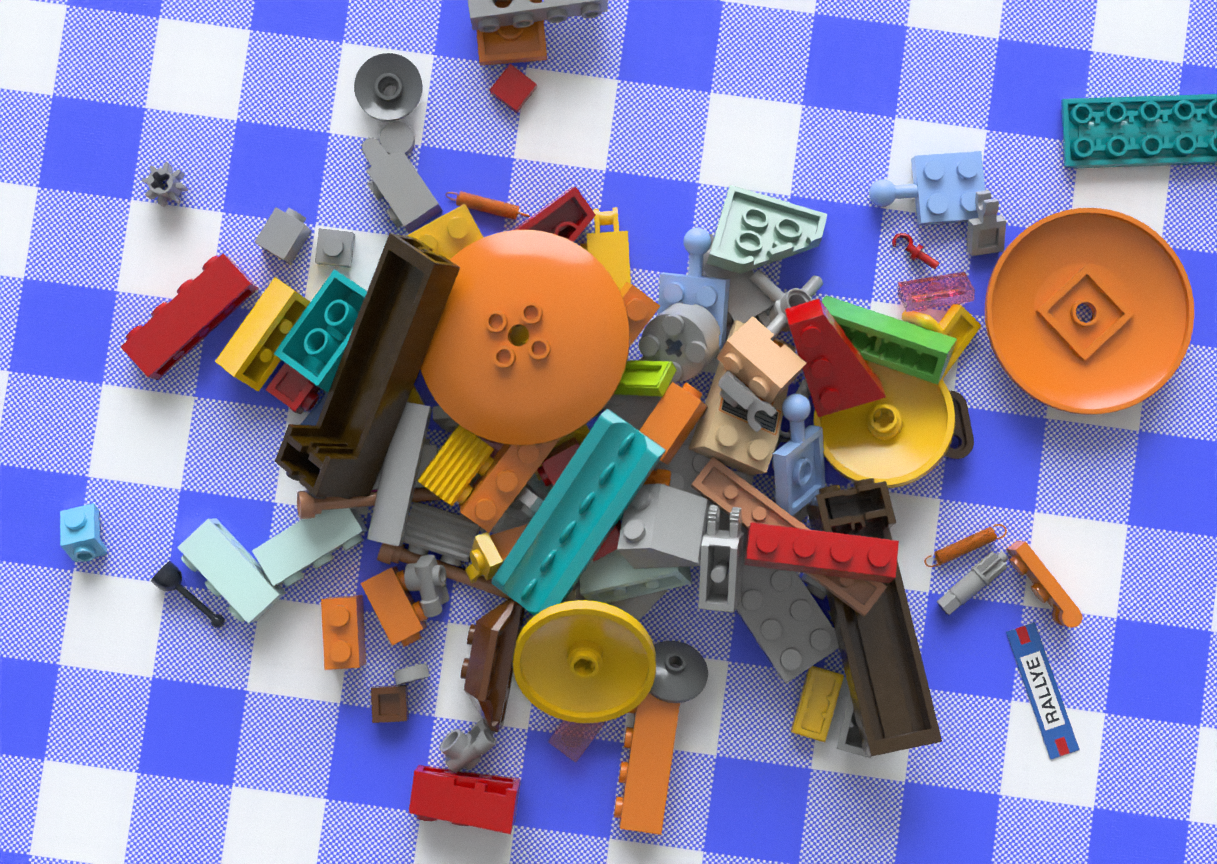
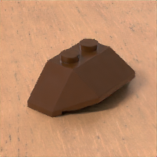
M511 598L478 619L476 625L471 624L467 637V645H472L470 658L464 659L460 675L461 679H465V693L493 732H499L504 725L513 677L514 649L517 638L522 630L525 608Z

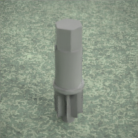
M991 551L936 603L949 616L957 608L969 601L982 588L989 586L996 577L1008 568L1004 563L1009 559L1003 551L999 554Z

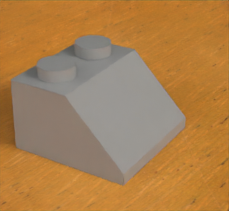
M664 484L642 485L623 514L617 550L634 569L700 566L701 544L706 531L709 500Z

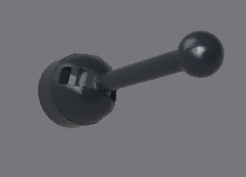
M171 561L167 562L151 579V582L163 591L176 589L211 619L213 627L220 628L224 625L225 619L222 615L214 614L181 585L182 573Z

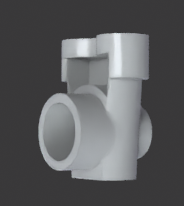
M434 555L421 556L417 563L407 564L404 574L405 584L409 591H420L422 599L420 602L424 616L434 617L443 611L441 605L450 599L445 584L446 569L443 565L437 564Z
M483 718L472 726V730L466 735L460 729H455L442 741L440 751L445 754L446 765L453 772L457 773L462 768L467 770L474 768L480 761L481 754L484 755L496 745V740L493 737L495 732L489 729Z

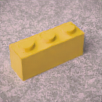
M274 277L215 362L233 377L259 392L281 361L280 358L274 355V352L307 308L310 301Z

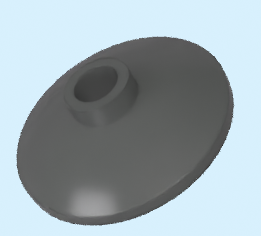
M382 53L368 59L358 70L354 82L355 96L361 108L371 117L382 121H395L409 115L419 104L423 91L422 79L416 66L406 57L395 53ZM387 86H395L396 92L393 95L388 96L384 94Z
M663 641L654 644L656 674L649 693L655 698L669 703H683L697 697L705 688L708 679V667L703 656L692 646L679 641ZM670 664H677L680 667L675 668L672 667Z

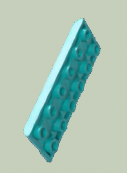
M1217 94L1069 98L1061 100L1064 167L1217 164Z
M606 409L600 415L494 575L491 584L534 616L551 606L564 603L666 449L610 409Z

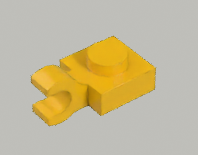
M488 532L475 536L470 551L472 564L465 569V572L473 584L476 583L477 578L481 575H484L486 580L493 578L502 565L503 560Z

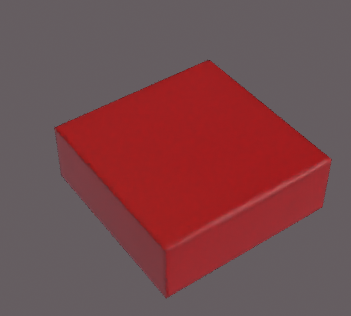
M509 64L489 91L507 107L518 113L536 90L537 84L513 65Z

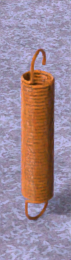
M460 191L459 195L454 192H447L445 194L447 198L456 200L457 206L466 204L467 208L516 220L518 214L530 217L528 214L520 213L519 206L511 203H504ZM447 194H455L457 195V198H450L447 196Z
M995 524L993 526L999 525L1005 529V534L997 538L992 527L983 529L935 551L934 555L938 564L930 566L926 563L927 558L932 557V555L926 557L924 563L928 567H935L952 561L955 558L957 559L966 553L968 554L977 548L996 541V539L1003 538L1007 533L1006 527L1002 524Z

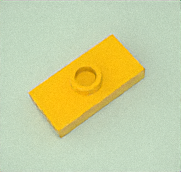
M817 666L808 668L790 730L792 733L826 742L843 682V674Z

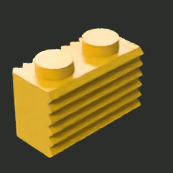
M457 425L417 479V482L450 506H453L456 501L462 504L473 490L469 483L476 473L483 476L493 463L494 459L490 457V454L494 449L475 434L466 430L461 425Z

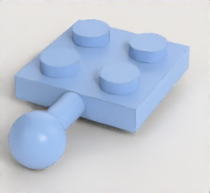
M981 151L916 155L911 158L913 184L894 185L889 180L881 179L874 182L869 190L870 200L879 207H886L892 204L895 199L915 198L918 226L968 222V219L978 218L975 204L976 192L985 191Z
M693 228L685 234L683 240L684 247L689 253L688 275L675 273L660 274L658 299L660 308L658 309V315L676 303L697 304L704 307L718 322L720 328L719 349H722L726 343L730 279L702 276L703 254L711 246V237L706 230Z
M801 394L788 396L782 404L783 415L790 421L791 440L773 453L772 468L775 475L774 498L776 504L792 516L808 504L815 495H818L819 489L825 487L823 428L809 425L807 428L804 427V420L810 414L811 406L808 399Z

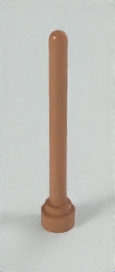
M423 487L415 488L412 502L441 500ZM297 491L299 519L315 518L316 514H321L322 510L374 506L377 492H371L370 496L353 497L352 499L342 497L317 499L310 496L306 491Z
M382 543L377 560L389 565L392 562L398 564L399 561L409 564L417 563L419 558L424 555L408 551L404 548L405 544L394 546ZM436 559L438 565L445 567L446 578L505 599L510 598L491 584L492 579L486 580L481 575L477 578L476 583L472 584L465 569Z

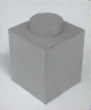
M275 207L254 243L291 265L312 230L304 224L306 218L291 208H288L285 213Z

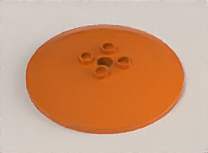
M1076 208L1061 211L1037 221L1021 232L1007 246L999 257L988 282L985 297V324L990 345L996 359L1005 373L1022 391L1044 405L1060 411L1083 415L1105 414L1123 410L1142 402L1163 387L1180 366L1191 341L1194 325V299L1188 275L1182 262L1170 245L1156 231L1143 222L1117 211L1101 208ZM1080 304L1089 306L1092 311V318L1088 323L1080 321L1076 316V309Z
M511 230L496 233L473 242L453 256L450 261L458 265L460 270L420 368L429 391L443 411L456 423L475 435L490 441L511 445H536L551 442L577 431L596 417L607 405L621 382L626 369L630 347V325L624 299L615 281L604 266L591 253L578 244L561 236L536 230ZM518 326H524L529 331V339L522 346L513 345L510 339L512 330Z

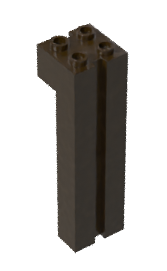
M389 233L317 424H289L275 462L286 471V475L289 478L299 481L307 489L306 492L314 498L342 497L352 499L353 497L370 496L453 288L460 267L443 255L433 253L432 248L417 238Z
M874 478L863 479L854 482V487L845 491L840 489V485L819 489V494L814 496L806 508L811 530L892 540L890 528L896 524V519L886 481L875 483ZM898 560L896 578L890 583H883L887 588L865 617L825 588L865 757L942 742Z

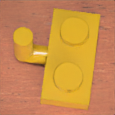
M954 303L939 323L930 315L907 309L902 313V320L957 339L942 380L982 326L963 306Z

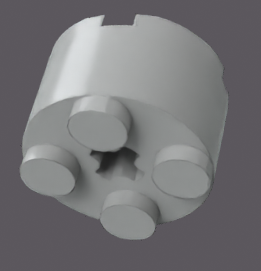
M676 303L669 306L647 324L638 346L645 361H670L674 364L676 372L670 383L686 381L695 377L717 356L720 348V328L714 316L704 307L697 304Z

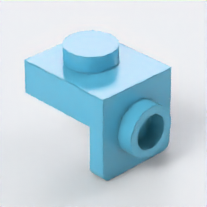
M94 503L60 511V546L74 562H87L107 554V547L100 540L99 509Z

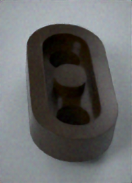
M949 391L955 411L953 436L957 437L959 445L955 449L949 447L944 457L960 459L966 457L972 451L974 438L965 398L958 392Z

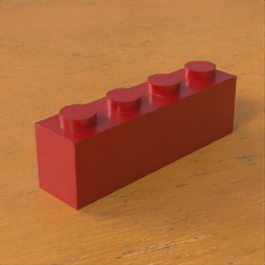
M224 253L219 257L216 255L210 258L203 265V272L194 280L189 279L181 284L177 289V296L169 303L163 302L157 306L151 313L152 318L144 326L139 325L126 335L127 341L121 348L147 377L159 380L259 289L240 267Z
M751 522L748 529L744 565L890 583L896 578L899 541Z

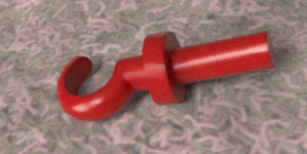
M898 233L893 237V247H896V240L898 238H905L908 241L909 245L905 250L912 254L910 259L913 261L918 258L934 270L939 266L940 263L923 252L924 247L919 244L917 247L913 245V239L909 234Z

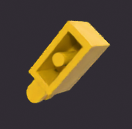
M618 207L612 208V211L599 212V208L594 209L596 214L594 217L595 233H586L587 243H580V246L591 253L604 266L620 291L626 282L631 284L628 231H619ZM613 225L614 232L600 233V226Z

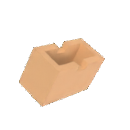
M752 316L726 341L717 359L723 363L727 371L729 370L732 374H735L749 386L756 396L771 404L796 379L806 362L787 345H783L781 348L771 340L774 334Z

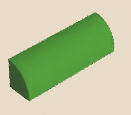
M827 295L823 298L821 302L842 328L853 346L861 353L863 359L937 385L939 384L954 350L956 338Z

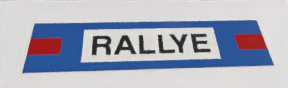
M1035 622L1007 631L1006 634L1050 760L1080 750Z

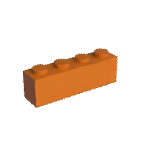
M648 693L646 698L637 707L628 712L635 715L633 728L626 727L623 748H629L630 750L628 762L621 761L619 783H625L623 797L616 796L614 818H620V829L662 834L680 703L664 702Z

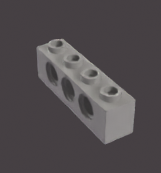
M468 0L472 29L481 32H494L501 26L508 25L524 28L533 25L534 22L544 20L550 23H560L567 20L568 17L580 15L583 18H595L600 16L602 12H608V0H544L541 3H533L530 0H511L512 3L506 8L495 6L497 0Z

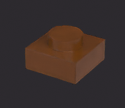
M407 685L373 686L371 688L372 723L409 720Z

